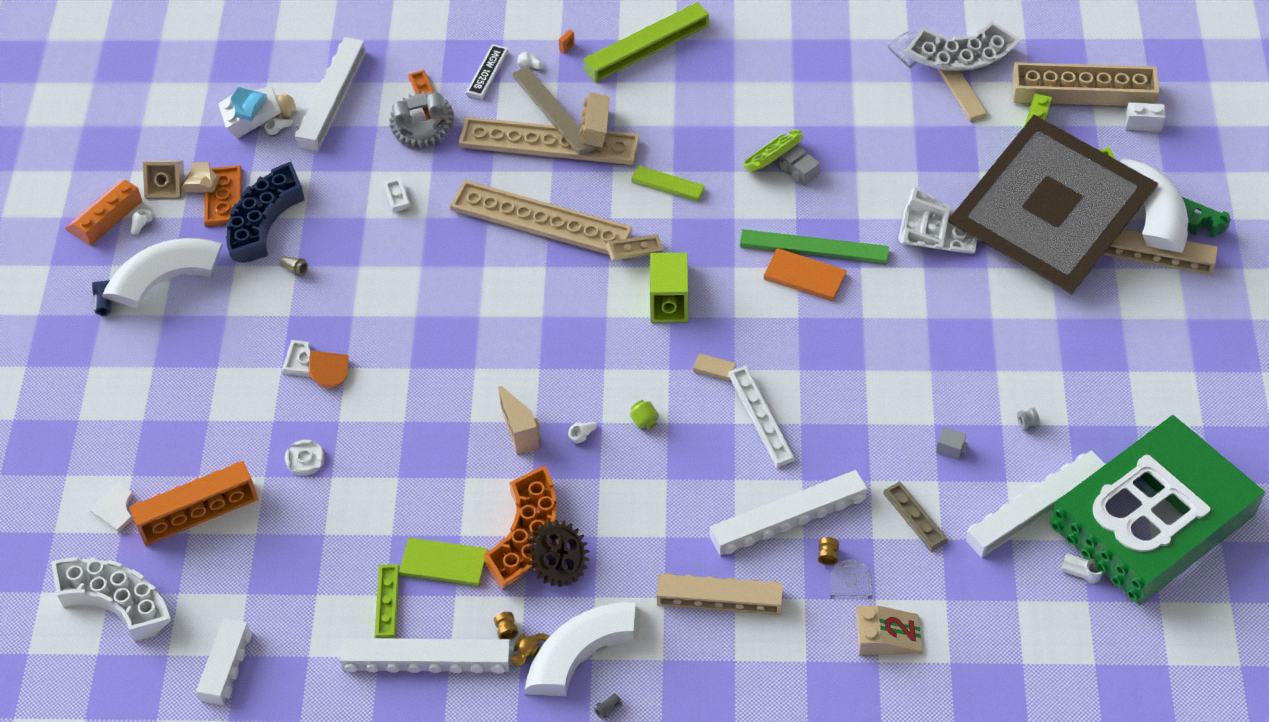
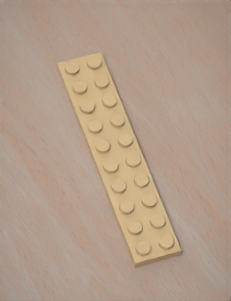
M466 117L459 140V148L634 165L639 134L607 131L602 148L595 146V150L578 155L554 125Z
M467 180L463 181L450 205V210L607 255H609L606 246L608 241L627 239L632 232V226Z

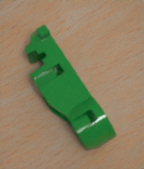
M1182 197L1189 221L1187 230L1193 232V235H1196L1200 228L1208 227V231H1210L1209 236L1214 237L1226 231L1230 226L1231 218L1228 212L1223 211L1221 213ZM1197 209L1202 212L1201 214L1196 213L1195 210Z

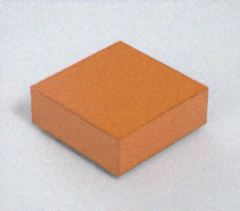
M570 29L559 38V51L563 54L575 45L574 32Z

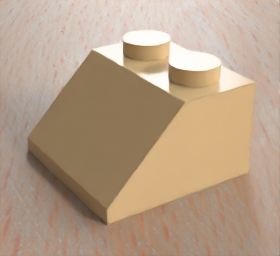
M183 160L144 161V198L181 197L182 190L180 188L184 182Z

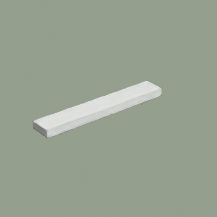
M747 366L729 371L728 375L775 467L779 468L794 462L795 458Z

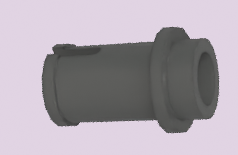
M614 693L604 702L597 703L594 710L598 717L601 719L603 717L607 718L611 711L622 705L621 698Z

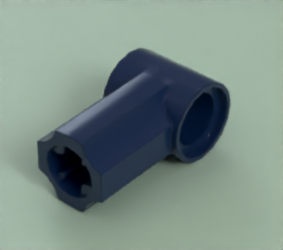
M110 280L92 283L95 314L100 316H108L112 311V300L102 297Z

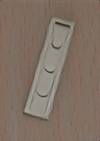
M901 481L884 490L883 494L930 552L948 542V538Z

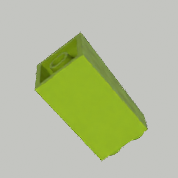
M687 252L650 253L651 323L688 322Z

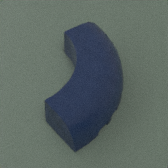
M292 162L272 169L271 173L265 177L260 176L254 185L248 186L240 195V200L232 207L230 219L226 226V243L232 260L245 263L268 256L266 240L274 221L291 206L305 201L302 186Z

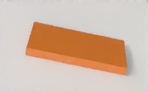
M241 165L211 168L218 175L219 181L214 192H205V227L227 225V222H229L232 207L235 203L237 204L242 194Z
M777 248L764 273L763 279L834 301L847 270Z

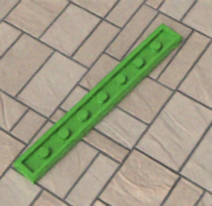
M742 229L740 247L768 251H776L779 248L794 254L887 264L889 246L746 229Z

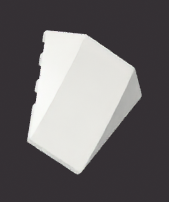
M914 186L903 214L898 240L902 244L974 254L977 239L948 222V219L954 213V211L950 210V206L945 203L943 205L934 200L935 197L930 194H923L919 191L920 188Z

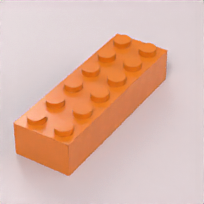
M243 460L221 470H216L204 477L196 478L192 482L177 486L162 494H157L145 501L137 502L135 505L130 506L129 509L144 545L148 546L259 499Z

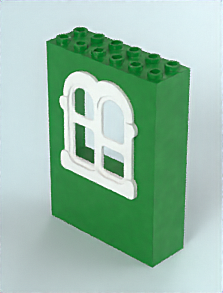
M1171 415L1059 498L1055 503L1049 524L1055 532L1060 533L1071 546H1074L1081 552L1085 559H1094V565L1097 569L1104 573L1115 586L1122 589L1129 599L1141 606L1255 516L1265 491L1175 415ZM1140 477L1157 494L1151 498L1147 497L1133 484V481ZM1127 489L1142 502V506L1125 518L1113 517L1106 510V502L1121 490ZM1164 499L1183 514L1172 525L1165 524L1151 511L1153 507ZM1140 517H1146L1160 529L1161 533L1151 540H1140L1132 534L1131 525Z

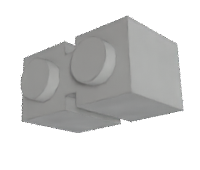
M795 145L779 157V166L783 171L790 175L792 174L793 179L799 181L804 186L820 174V162L810 154L805 156L806 151L800 146Z

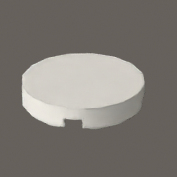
M312 440L297 441L285 453L287 468L298 476L314 474L324 464L325 456L323 449Z

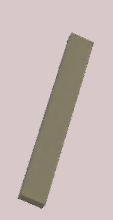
M529 67L513 72L514 79L578 155L595 150V146L581 143L580 127Z

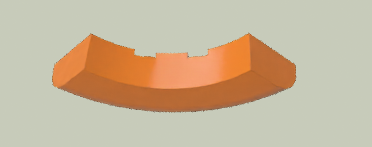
M545 465L509 482L511 496L517 509L514 522L508 536L503 538L494 548L484 553L486 568L500 589L515 583L534 566L528 565L532 558L526 557V554L531 553V550L527 549L526 546L532 544L528 538L534 537L532 532L538 530V526L544 525L548 521L556 520V494L551 476Z

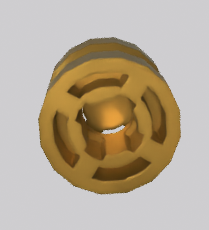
M832 537L820 539L818 562L824 565L836 564L838 562L837 551L839 550V541Z
M502 612L494 617L499 639L511 640L519 634L518 628L514 624L515 618L512 612Z

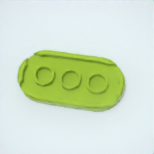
M791 130L789 135L782 134L745 160L743 165L745 170L752 172L776 160L802 141L804 136L801 130Z

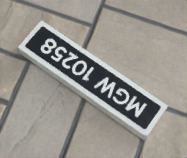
M494 44L491 45L466 91V96L483 100L508 54V48Z

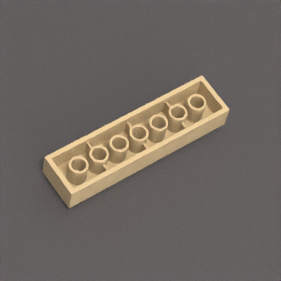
M1014 62L1012 74L1013 103H1032L1035 93L1052 97L1051 104L1128 106V103H1157L1159 86L1157 67Z

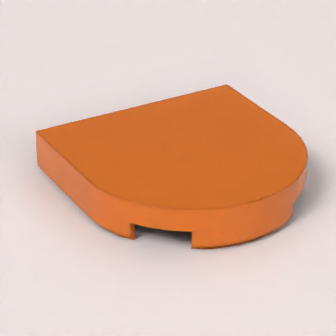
M311 350L309 357L310 378L318 383L320 387L335 388L343 383L347 377L349 355Z

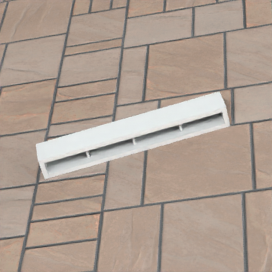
M344 37L342 43L338 45V51L333 56L330 67L326 70V76L324 80H321L320 88L314 94V100L308 106L307 114L303 117L301 126L295 133L298 148L319 151L366 54L364 40Z
M1092 450L1086 454L1079 455L1071 464L1067 463L1057 473L1048 475L1045 481L1040 484H1034L1028 492L1019 494L1014 501L1009 504H1003L994 514L990 513L980 523L971 525L967 530L966 542L981 558L1053 512L1055 503L1059 498L1103 467L1105 463Z
M854 470L710 526V538L720 556L731 554L739 548L749 547L762 539L767 540L773 535L787 532L795 526L805 525L813 519L823 518L831 512L841 511L852 504H859L866 499L867 488L858 472Z
M342 638L339 661L342 670L347 672L368 671L374 673L377 671H388L396 673L399 671H409L411 673H418L420 671H430L432 673H439L441 671H450L452 673H461L464 671L500 674L510 672L511 645L510 639Z

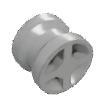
M1034 407L1029 408L1028 411L1021 410L1017 412L1018 423L1022 430H1026L1030 426H1039V416Z

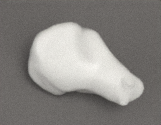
M523 52L518 56L517 65L520 68L541 69L544 66L542 62L529 52Z
M273 117L266 121L264 129L268 135H275L282 128L291 127L293 121L292 119Z
M144 209L136 211L132 215L130 233L138 236L142 227L152 221V213Z
M577 422L569 428L568 437L576 444L582 443L590 432L596 430L597 423Z

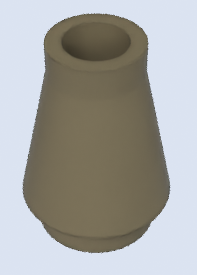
M283 256L280 260V265L296 276H302L308 270V263L303 258Z

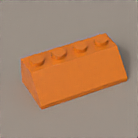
M126 179L117 182L70 222L65 229L92 246L142 202L138 187Z

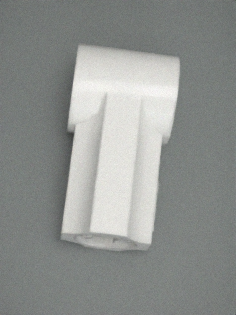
M1066 553L1061 571L1084 578L1092 584L1098 583L1103 575L1094 565V559L1086 560Z

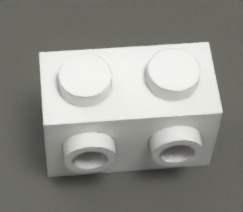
M1128 103L1125 114L1126 130L1162 132L1165 121L1164 104Z

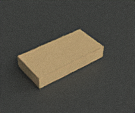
M699 353L693 367V372L730 382L728 374L729 371L735 369L736 363Z

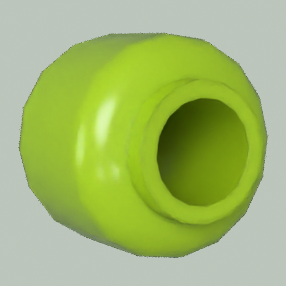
M640 400L631 407L630 417L639 429L647 428L649 430L657 424L656 420L659 414L650 401Z

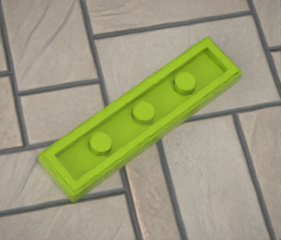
M639 165L631 178L633 183L699 202L705 190V185Z
M399 564L379 565L374 638L396 639Z

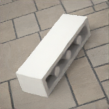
M223 618L196 690L201 702L224 706L226 699L230 698L232 682L237 679L239 663L245 657V646L250 642L252 636L247 622Z

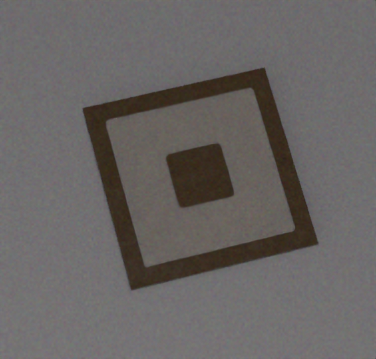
M1033 115L951 215L948 222L1072 295L1156 189L1158 182L1040 117Z

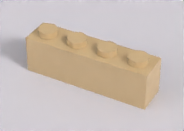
M589 92L588 98H584L579 135L582 136L581 143L600 148L603 147L607 133L610 96Z

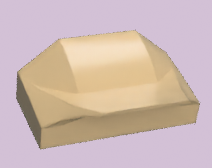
M193 162L190 172L180 189L184 193L214 192L219 177L213 172L209 162Z

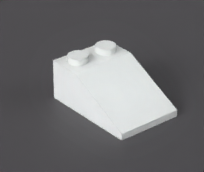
M272 86L254 90L266 93L267 100L251 122L235 117V107L230 100L231 96L218 103L226 128L237 139L281 113Z

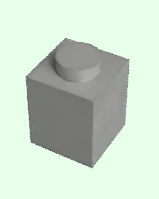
M944 427L937 443L936 453L959 460L961 453L965 454L968 447V442H965L967 434Z

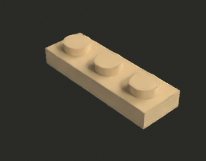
M658 234L608 241L606 244L612 261L663 252Z

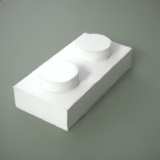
M401 178L384 181V189L392 211L397 212L410 208Z

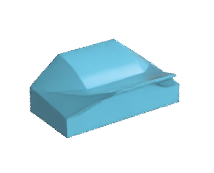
M238 87L230 98L235 107V117L251 122L267 100V94Z

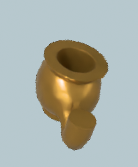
M523 633L514 646V652L517 651L518 655H513L510 662L516 666H521L526 662V659L530 657L535 658L540 649L538 646L539 641H546L550 636L544 633L526 636Z

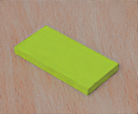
M408 537L399 575L479 587L485 566L484 553L488 549Z

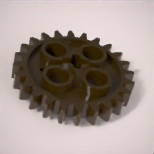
M558 520L548 521L544 525L538 526V530L532 532L534 537L528 538L532 543L526 546L527 549L531 550V553L526 554V557L532 558L528 565H534L531 572L538 571L537 579L544 577V584L550 582L552 587L556 585L558 587L570 585L572 582L578 581V577L584 575L582 570L588 568L584 564V562L590 560L585 557V554L590 551L584 549L588 542L581 541L584 535L578 536L579 529L572 530V523L566 525L564 520L558 522ZM548 538L552 540V545L549 543ZM567 542L570 545V550L567 548ZM546 557L549 559V565L546 563ZM564 562L567 563V566H568L567 569H566L565 566H564Z

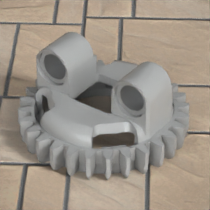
M422 91L421 94L415 92L414 96L408 94L409 98L403 97V101H397L392 105L393 112L390 113L392 118H389L390 128L397 141L400 140V143L406 144L407 147L412 144L414 149L416 146L422 149L424 145L429 148V144L435 146L436 141L441 143V138H447L446 133H451L450 128H453L454 112L448 100H444L443 96L439 93L431 94V91L425 94ZM428 106L431 119L412 124L410 110ZM441 120H444L445 125L442 124L437 130L438 133H436L435 127ZM402 129L412 132L413 137L406 133L403 135Z

